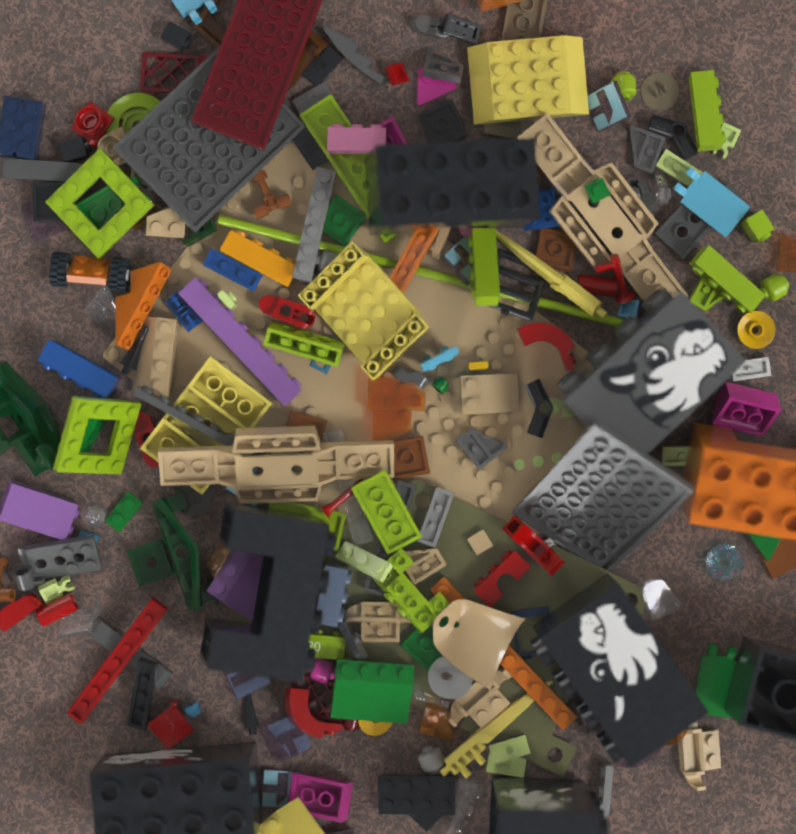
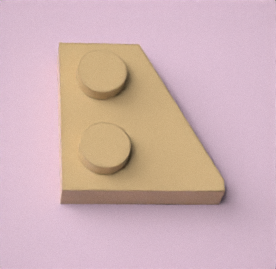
M168 206L161 211L153 212L146 216L145 235L184 238L185 222Z
M438 548L405 551L414 562L405 570L414 585L448 565Z

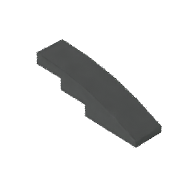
M325 26L323 28L324 33L338 52L365 77L382 86L385 77L369 69L372 61L357 53L359 44Z

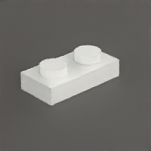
M769 357L746 360L732 374V381L771 376Z

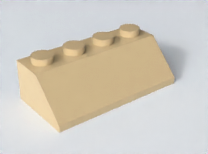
M147 316L139 331L140 335L143 328L148 326L137 369L134 370L132 392H135L138 386L142 387L145 385L151 388L155 395L160 396L161 394L171 397L179 320Z

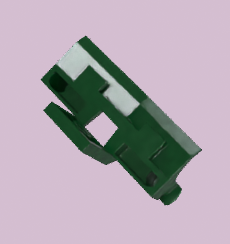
M6 361L0 364V419L10 415L19 430L7 438L0 427V456L14 445L36 477L47 470L53 469L61 436L46 401Z
M175 488L177 495L151 501L163 538L129 549L126 552L138 587L176 574L188 610L196 611L204 603L213 600L215 605H217L219 600L207 593V589L213 582L211 579L207 578L208 585L200 588L199 547L174 514L175 511L181 509L184 515L188 511V503L184 493L180 489ZM164 546L169 548L174 562L173 566L170 565ZM179 547H183L186 550V555L183 558H178L176 555V550ZM148 557H153L156 560V565L153 568L146 566V559Z

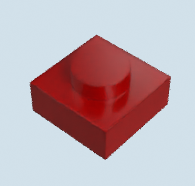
M403 63L389 65L385 68L392 86L409 81Z

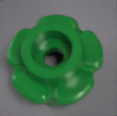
M434 378L435 381L431 385L437 392L443 395L445 391H449V383L444 378Z

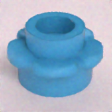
M197 701L193 702L192 706L189 704L184 707L185 716L193 718L201 713L202 706H199Z

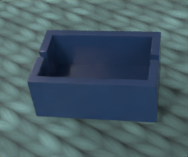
M4 96L0 119V156L38 160L46 112L45 103L29 99L24 101L22 98Z

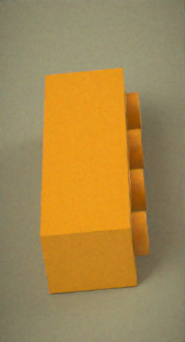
M236 229L235 232L230 230L220 248L222 253L287 288L290 287L294 279L292 277L296 263L295 260L289 257L285 260L279 256L280 252L270 247L267 250L262 247V242L254 238L252 241L245 238L246 234Z

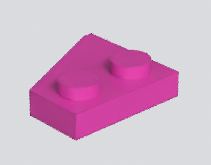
M418 68L417 106H421L456 89V82L423 77L424 68Z

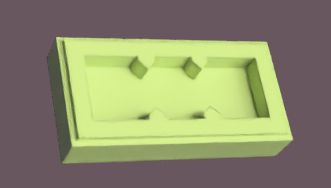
M221 290L217 294L229 309L235 310L238 307L235 302L237 298L230 291L226 293L224 290Z
M525 734L488 745L494 764L531 754Z
M489 752L486 772L524 778L527 760L517 757L494 764Z

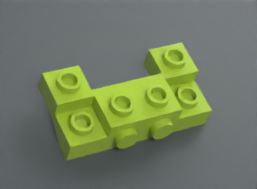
M400 548L386 560L392 564L393 568L383 583L375 578L373 579L385 592V598L390 603L394 602L398 607L396 609L403 618L406 616L420 633H423L450 603L440 592L435 594L429 601L424 598L403 573L414 562Z

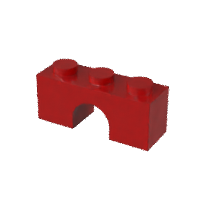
M515 549L505 552L501 557L503 560L498 565L496 563L487 570L489 574L484 579L480 577L473 584L475 586L473 591L489 607L503 595V592L497 586V580L501 575L510 574L518 581L531 568L530 564Z

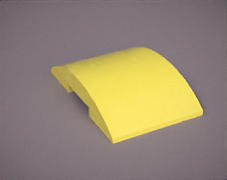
M210 356L173 405L177 406V404H180L187 408V412L191 415L198 414L209 425L214 423L222 428V432L226 434L230 432L235 435L236 428H254L272 405V402ZM167 413L140 449L159 463L158 448L226 445ZM210 484L189 486L202 495Z

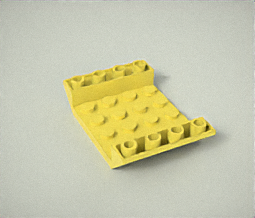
M351 242L298 295L310 310L317 311L362 362L360 367L373 381L429 328L424 316L374 259L354 242Z

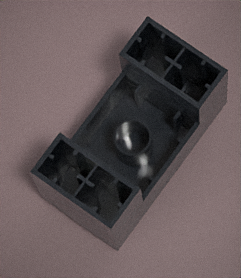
M535 138L376 145L365 158L370 236L408 234L414 229L465 226H484V228L496 229L521 228L540 218Z
M225 502L219 541L228 550L263 555L252 624L206 617L199 656L209 670L302 682L304 671L312 672L315 665L316 650L310 648L309 639L311 632L319 633L321 629L323 612L320 609H316L317 593L326 594L328 589L329 571L323 570L322 563L324 554L332 555L334 552L336 532L329 531V524L317 516Z

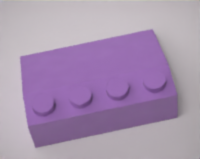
M233 550L207 589V593L252 621L263 555Z

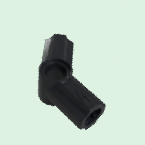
M652 115L648 131L671 138L684 161L699 153L688 133L685 123ZM674 127L681 128V136H677L674 134Z
M537 379L525 385L535 407L527 433L543 438L553 412V405L541 380ZM547 403L550 406L547 414H542L539 411L540 404Z

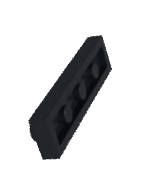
M144 657L139 658L127 726L143 731L146 730L159 662Z

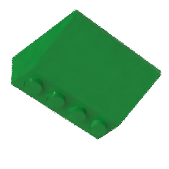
M336 659L330 718L407 724L413 687L414 665Z

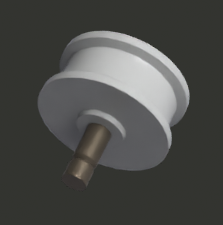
M444 656L437 659L431 665L428 673V682L433 692L446 699L463 697L470 690L473 683L472 678L456 668Z

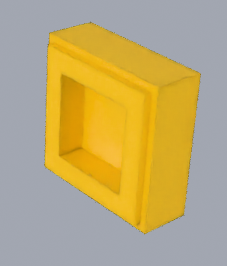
M488 361L468 363L469 371L488 368Z

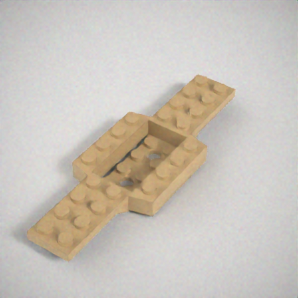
M548 113L516 137L517 139L535 138L536 163L560 194V197L550 208L549 212L595 272L594 265L611 262L610 255L568 201H572L610 252L619 255L624 278L643 302L657 289L660 291L666 289L668 292L682 291L688 297L687 293L647 241V238L659 223L612 162L593 170ZM603 177L610 196L600 200L597 207L591 208L588 205L589 196L584 185ZM619 227L622 229V236L620 238L612 236L613 228Z
M315 426L236 428L232 446L158 448L161 486L221 484L235 489L240 504L318 501L321 485L334 480L366 479L386 469L390 478H394V440L320 443ZM313 451L312 453L305 452V453H303V454H289V453L276 454V455H270V454H264V455H248V454H246V455H244V456H242L241 454H239V453H259V452ZM299 465L302 467V471L294 473L291 468ZM254 467H261L263 472L256 475L252 472V469Z

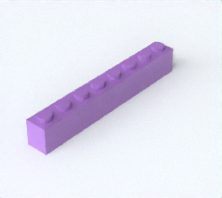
M194 278L178 294L270 392L286 406L302 391L299 388L301 383L295 377L291 379L286 374L288 372L286 367L282 363L278 365L273 360L275 356L268 348L265 351L260 346L262 342L255 335L251 337L248 334L247 330L249 328L242 321L238 323L233 318L236 314L228 307L224 308L220 304L222 300L215 292L211 294L207 290L209 286L202 278L199 280Z

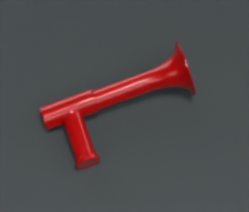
M612 254L610 256L611 262L594 266L596 273L613 269L619 288V294L616 295L615 301L619 304H626L634 299L635 294L626 288L619 255Z
M359 479V480H358L356 483H354L353 485H355V484H357V483L363 481L364 479ZM351 486L331 503L325 506L318 505L329 520L331 513L340 504L354 495Z

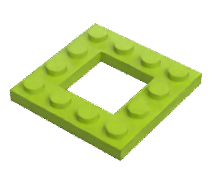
M99 148L46 201L47 205L97 258H101L154 206L151 200L102 148ZM101 177L126 205L99 230L74 202Z
M73 396L53 469L56 472L122 474L142 403L134 400ZM89 418L116 420L107 453L79 452Z

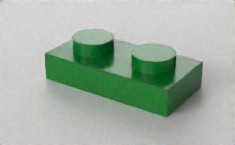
M128 491L106 518L105 522L120 533L144 502Z

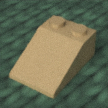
M518 373L460 376L462 415L520 412Z

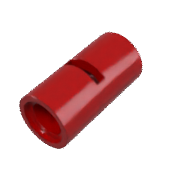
M578 275L579 285L592 295L616 296V278Z
M71 593L66 594L36 609L35 613L40 624L45 627L79 610L77 603L73 601L75 600L74 596Z

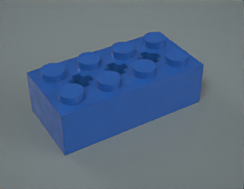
M48 340L38 358L42 362V367L49 371H58V376L65 380L76 381L75 385L83 390H92V395L97 398H111L122 377L55 340Z

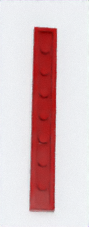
M151 598L67 711V715L82 725L168 610V607L156 598Z

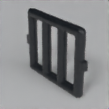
M497 249L499 274L536 288L533 296L499 284L500 293L530 303L527 312L501 302L498 303V306L489 307L500 310V314L506 316L511 314L531 321L534 318L546 280L541 276L539 280L500 267L501 258L524 266L527 265L515 254Z

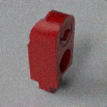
M272 295L263 296L259 301V308L263 311L262 313L300 329H308L315 323V313L308 306ZM283 306L291 308V313L288 316H282L280 311ZM302 314H306L308 316L307 321L301 320Z
M139 412L134 429L139 447L144 444L145 435L152 433L156 428L151 415H148L146 412ZM141 450L147 465L154 468L159 467V463Z
M33 593L14 600L0 611V629L5 632L43 604L42 601Z

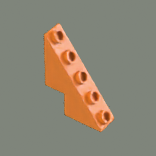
M157 262L130 271L131 292L115 297L116 345L126 350L131 348L172 268L162 262Z

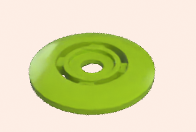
M131 93L119 98L107 112L115 119L105 134L118 129L121 119H123L122 127H124L127 134L133 128L132 126L135 121H141L161 101L145 93Z

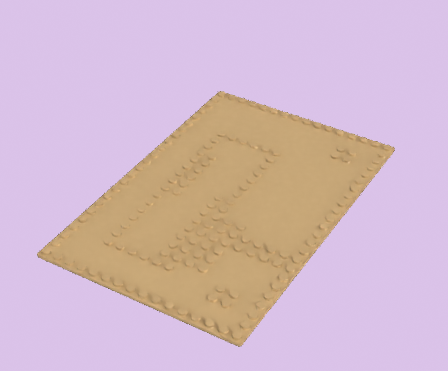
M291 141L262 170H265L268 178L265 181L271 195L280 197L288 193L292 205L282 210L279 208L269 212L270 215L257 220L252 208L263 204L262 200L265 198L258 182L254 183L251 179L213 216L217 231L188 246L172 265V271L148 316L178 320L165 301L171 295L184 288L194 278L198 280L202 278L209 286L207 290L211 294L214 292L218 294L221 290H224L226 293L230 291L237 298L235 302L238 305L235 310H232L236 314L233 318L238 323L242 321L249 328L247 330L248 334L251 337L255 335L262 342L260 346L264 351L267 348L275 356L273 360L278 365L282 363L288 370L286 374L291 379L295 377L301 383L299 388L302 391L284 406L205 321L189 332L179 321L171 397L167 398L171 400V404H174L211 356L272 402V405L254 428L286 427L290 410L327 420L321 443L396 441L423 435L430 473L392 480L395 487L398 480L410 482L418 479L435 488L439 487L455 493L454 497L508 522L514 516L511 514L513 508L555 465L551 460L552 454L558 452L563 456L586 431L585 427L575 417H561L562 409L559 407L557 413L551 414L553 417L549 419L543 438L527 433L535 407L525 385L540 379L548 397L556 398L562 392L556 384L569 371H566L561 356L554 345L545 341H538L523 346L517 328L532 323L554 324L537 311L533 320L528 321L508 314V316L500 314V310L489 306H475L474 298H471V289L414 275L404 294L422 313L429 328L374 381L360 367L362 362L349 352L350 349L346 344L338 367L331 365L328 373L325 374L310 367L311 359L264 346L267 329L272 321L289 326L293 325L262 313L263 311L259 308L260 299L263 296L272 295L307 306L298 296L307 285L301 284L298 279H293L290 287L287 288L263 275L255 292L203 266L211 248L222 253L220 248L230 230L236 231L235 228L218 224L220 215L302 236L316 169L314 171L311 169L296 145ZM329 160L319 166L335 171ZM336 172L333 184H338V189H332L330 201L337 194L364 213ZM366 218L347 246L354 242L367 253L399 261L416 229L408 234H399L387 243H384L379 235L370 236L369 220ZM240 230L246 234L245 238L252 241L254 238L263 243V248L269 250L271 247L280 252L279 256L285 260L289 257L296 261L299 245ZM322 232L321 241L340 245ZM446 240L440 260L432 258V251H430L429 247L420 266L466 278L460 271L469 264V257L455 247L454 250L462 258L453 265L444 255L454 245ZM316 265L314 268L315 274L313 280L319 275V273L317 272ZM380 266L390 277L394 269ZM503 297L499 299V302L526 312L530 306L526 303ZM223 301L220 302L224 308L227 307ZM289 306L281 308L282 316H288L291 313ZM313 310L316 316L315 323L310 328L303 330L342 341L317 311ZM302 314L301 320L307 321L308 316L306 314ZM139 333L137 334V336H136V338H135L133 344H134L135 341L137 340ZM115 337L104 351L103 357L122 371L124 365L119 362L129 350L116 345ZM572 340L575 348L568 351L569 354L573 353L576 360L574 370L582 373L591 365L585 359L589 352ZM445 345L448 349L457 347L460 353L453 356L452 360L444 361L436 365L435 369L423 372L420 366L425 363L423 357L429 354L431 358L442 354L440 348ZM318 361L315 362V365L320 366L324 369L327 366V364ZM488 361L487 369L468 370V363ZM398 364L408 373L419 371L430 383L422 390L413 381L402 383L391 371ZM131 369L129 374L126 375L132 381L134 379V369ZM518 373L520 412L462 415L460 376ZM434 378H444L449 383V391H445L443 395L437 392L431 385L435 381ZM544 403L539 406V411L544 414ZM470 428L508 446L506 450L481 470L477 469L455 441ZM288 451V452H271L272 455L284 454V453H289V454H302V453L295 452V451ZM239 453V454H241L242 456H244V455H246V454H252V453ZM535 456H541L544 459L541 467L533 465L532 460ZM522 459L525 462L524 469L516 470L514 468V461ZM295 465L291 470L294 473H300L302 467ZM256 467L257 470L254 474H261L263 472V469L261 467ZM359 479L331 481L321 485L318 501L297 503L319 507L318 505L325 506L338 498ZM420 493L416 496L415 501L420 508H426L429 506L431 499L428 494ZM355 495L349 497L334 510L346 513L344 526L364 513ZM526 524V525H527L529 528H531L540 538H542V537L544 536L542 533H540L539 531H537V530L534 529L533 527H531V526H529L528 524Z

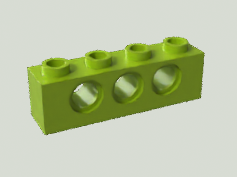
M272 321L267 329L264 346L338 367L342 359L345 343Z

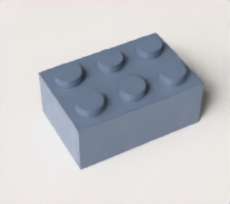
M326 562L324 570L329 571V584L326 594L319 595L317 609L323 612V625L337 627L338 622L342 623L345 609L341 607L342 603L346 604L348 590L345 589V585L350 584L352 571H348V565Z

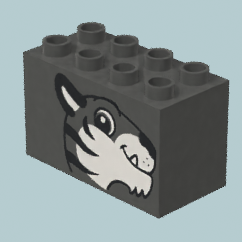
M657 289L641 304L647 312L640 319L636 316L633 318L628 316L613 330L619 338L611 346L601 342L586 355L585 359L591 364L582 373L572 369L556 384L562 390L556 398L586 430L597 420L648 454L746 362L682 291L668 292L666 289L662 291Z

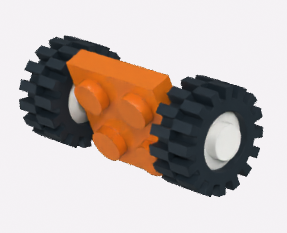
M53 252L51 255L49 267L51 286L67 287L69 282L106 285L109 278L110 291L124 293L128 291L130 276L129 258L113 257L112 259H106L105 257L93 258L80 255L74 256L71 263L70 253Z

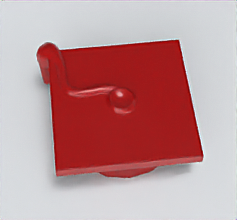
M89 101L85 107L78 111L71 129L88 140L89 144L96 149L98 142L115 118Z
M176 699L171 702L169 708L147 723L167 750L194 731L176 707L179 703Z

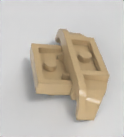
M361 602L344 611L343 622L361 623V638L363 642L400 643V624L411 623L406 616L403 618L396 609L398 607L394 602Z
M497 669L491 691L473 680L470 690L463 697L454 699L449 711L448 721L455 728L464 716L467 717L469 715L482 729L510 704V701L502 694L499 688L502 682L510 679L512 676L506 669Z
M696 722L678 735L680 771H682L689 785L696 791L706 790V786L702 782L701 775H705L706 770L721 768L719 730L702 731L701 728H698Z

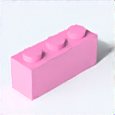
M332 124V127H328L327 152L330 154H369L376 145H386V128H382V125H371L370 128H363V125L353 124L351 127H343L342 124Z

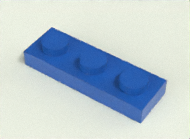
M212 248L203 263V266L255 292L263 274Z

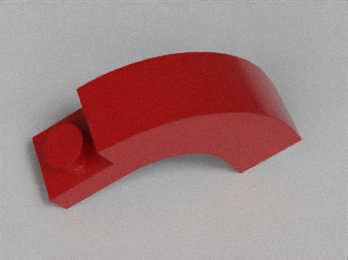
M532 323L517 328L523 346L538 341L548 342L558 350L566 371L575 369V357L573 353L569 354L568 351L575 348L574 343L560 328L547 323Z
M516 515L502 528L551 576L565 563L548 544Z
M285 688V709L290 721L299 731L318 738H323V733L335 735L336 732H342L343 724L320 722L310 714L308 709L309 690Z

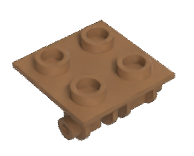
M219 540L216 544V551L206 561V568L215 578L226 562L227 557L233 551L228 550Z

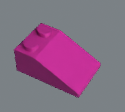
M293 772L288 803L299 797L313 817L341 823L348 819L353 781Z

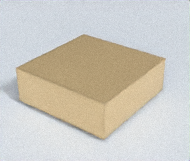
M484 529L467 538L476 555L493 546Z

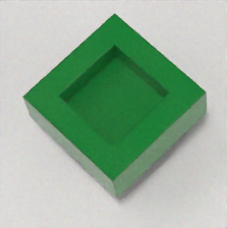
M603 177L584 185L592 204L610 196Z

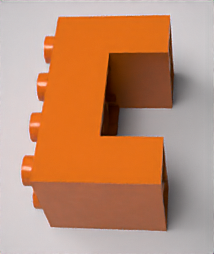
M694 422L683 473V479L695 486L693 493L682 502L689 524L796 540V450L738 441L732 428Z

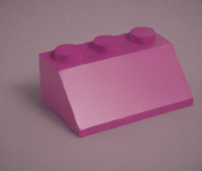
M725 382L716 396L712 424L764 436L781 411L777 394Z

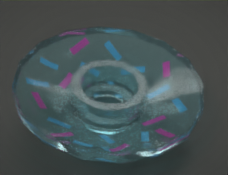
M730 544L714 546L706 557L708 573L719 581L736 579L744 567L742 553ZM723 558L727 560V564L724 566L720 563Z

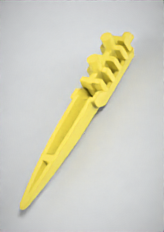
M496 230V237L527 266L551 284V288L565 295L570 301H573L591 316L595 314L602 318L606 316L608 312L601 308L603 302L562 271L559 273L536 255Z
M550 680L545 683L550 686L553 681ZM527 693L507 706L482 729L479 728L444 759L446 766L439 772L443 776H446L451 771L454 775L461 772L465 778H468L472 773L467 769L466 765L473 759L480 766L486 762L480 754L486 749L484 743H489L535 700Z

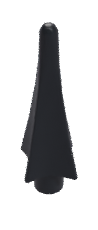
M148 326L143 328L135 343L119 362L124 365L121 372L125 375H128L131 369H137Z
M249 693L246 695L245 728H249L250 735H256V727H259L252 696Z

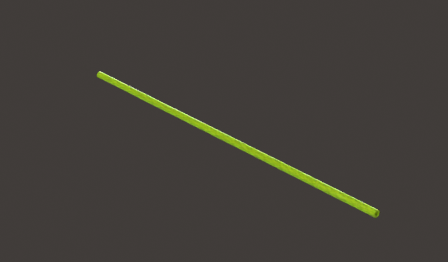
M220 215L218 219V224L300 245L301 235ZM320 241L319 246L320 251L328 250L340 254L346 248ZM367 253L379 266L394 269L398 263V260ZM421 266L418 267L415 273L417 276L471 289V286L473 287V281H469L467 278ZM500 293V297L530 304L528 302ZM541 297L538 303V307L615 327L625 320L607 314L604 318L598 314L591 316L580 307Z

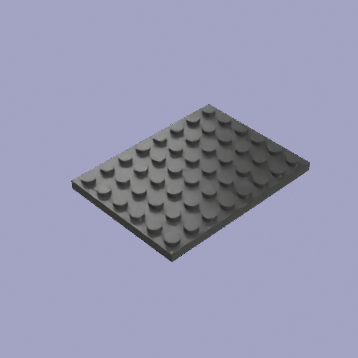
M220 46L112 147L194 233L306 127L283 103L265 151L191 123Z
M596 420L513 508L511 514L516 515L529 526L546 537L551 538L570 553L610 572L693 493L695 486Z

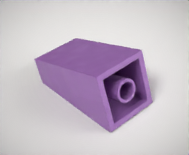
M10 478L0 503V521L61 540L71 536L74 526H71L73 519H77L80 512L78 503Z

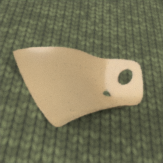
M458 599L449 604L435 618L433 642L438 651L451 664L491 691L497 669L508 645L526 618L517 617L470 600ZM447 616L449 619L448 623L444 627H440V620ZM456 621L459 623L457 628L454 627Z

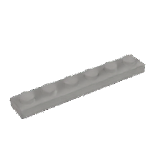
M321 167L316 169L292 278L312 282L336 174L334 170Z

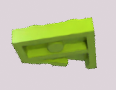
M703 276L700 277L689 300L698 309L707 311L724 298L720 295L721 292L717 288L713 289L706 283L707 280Z

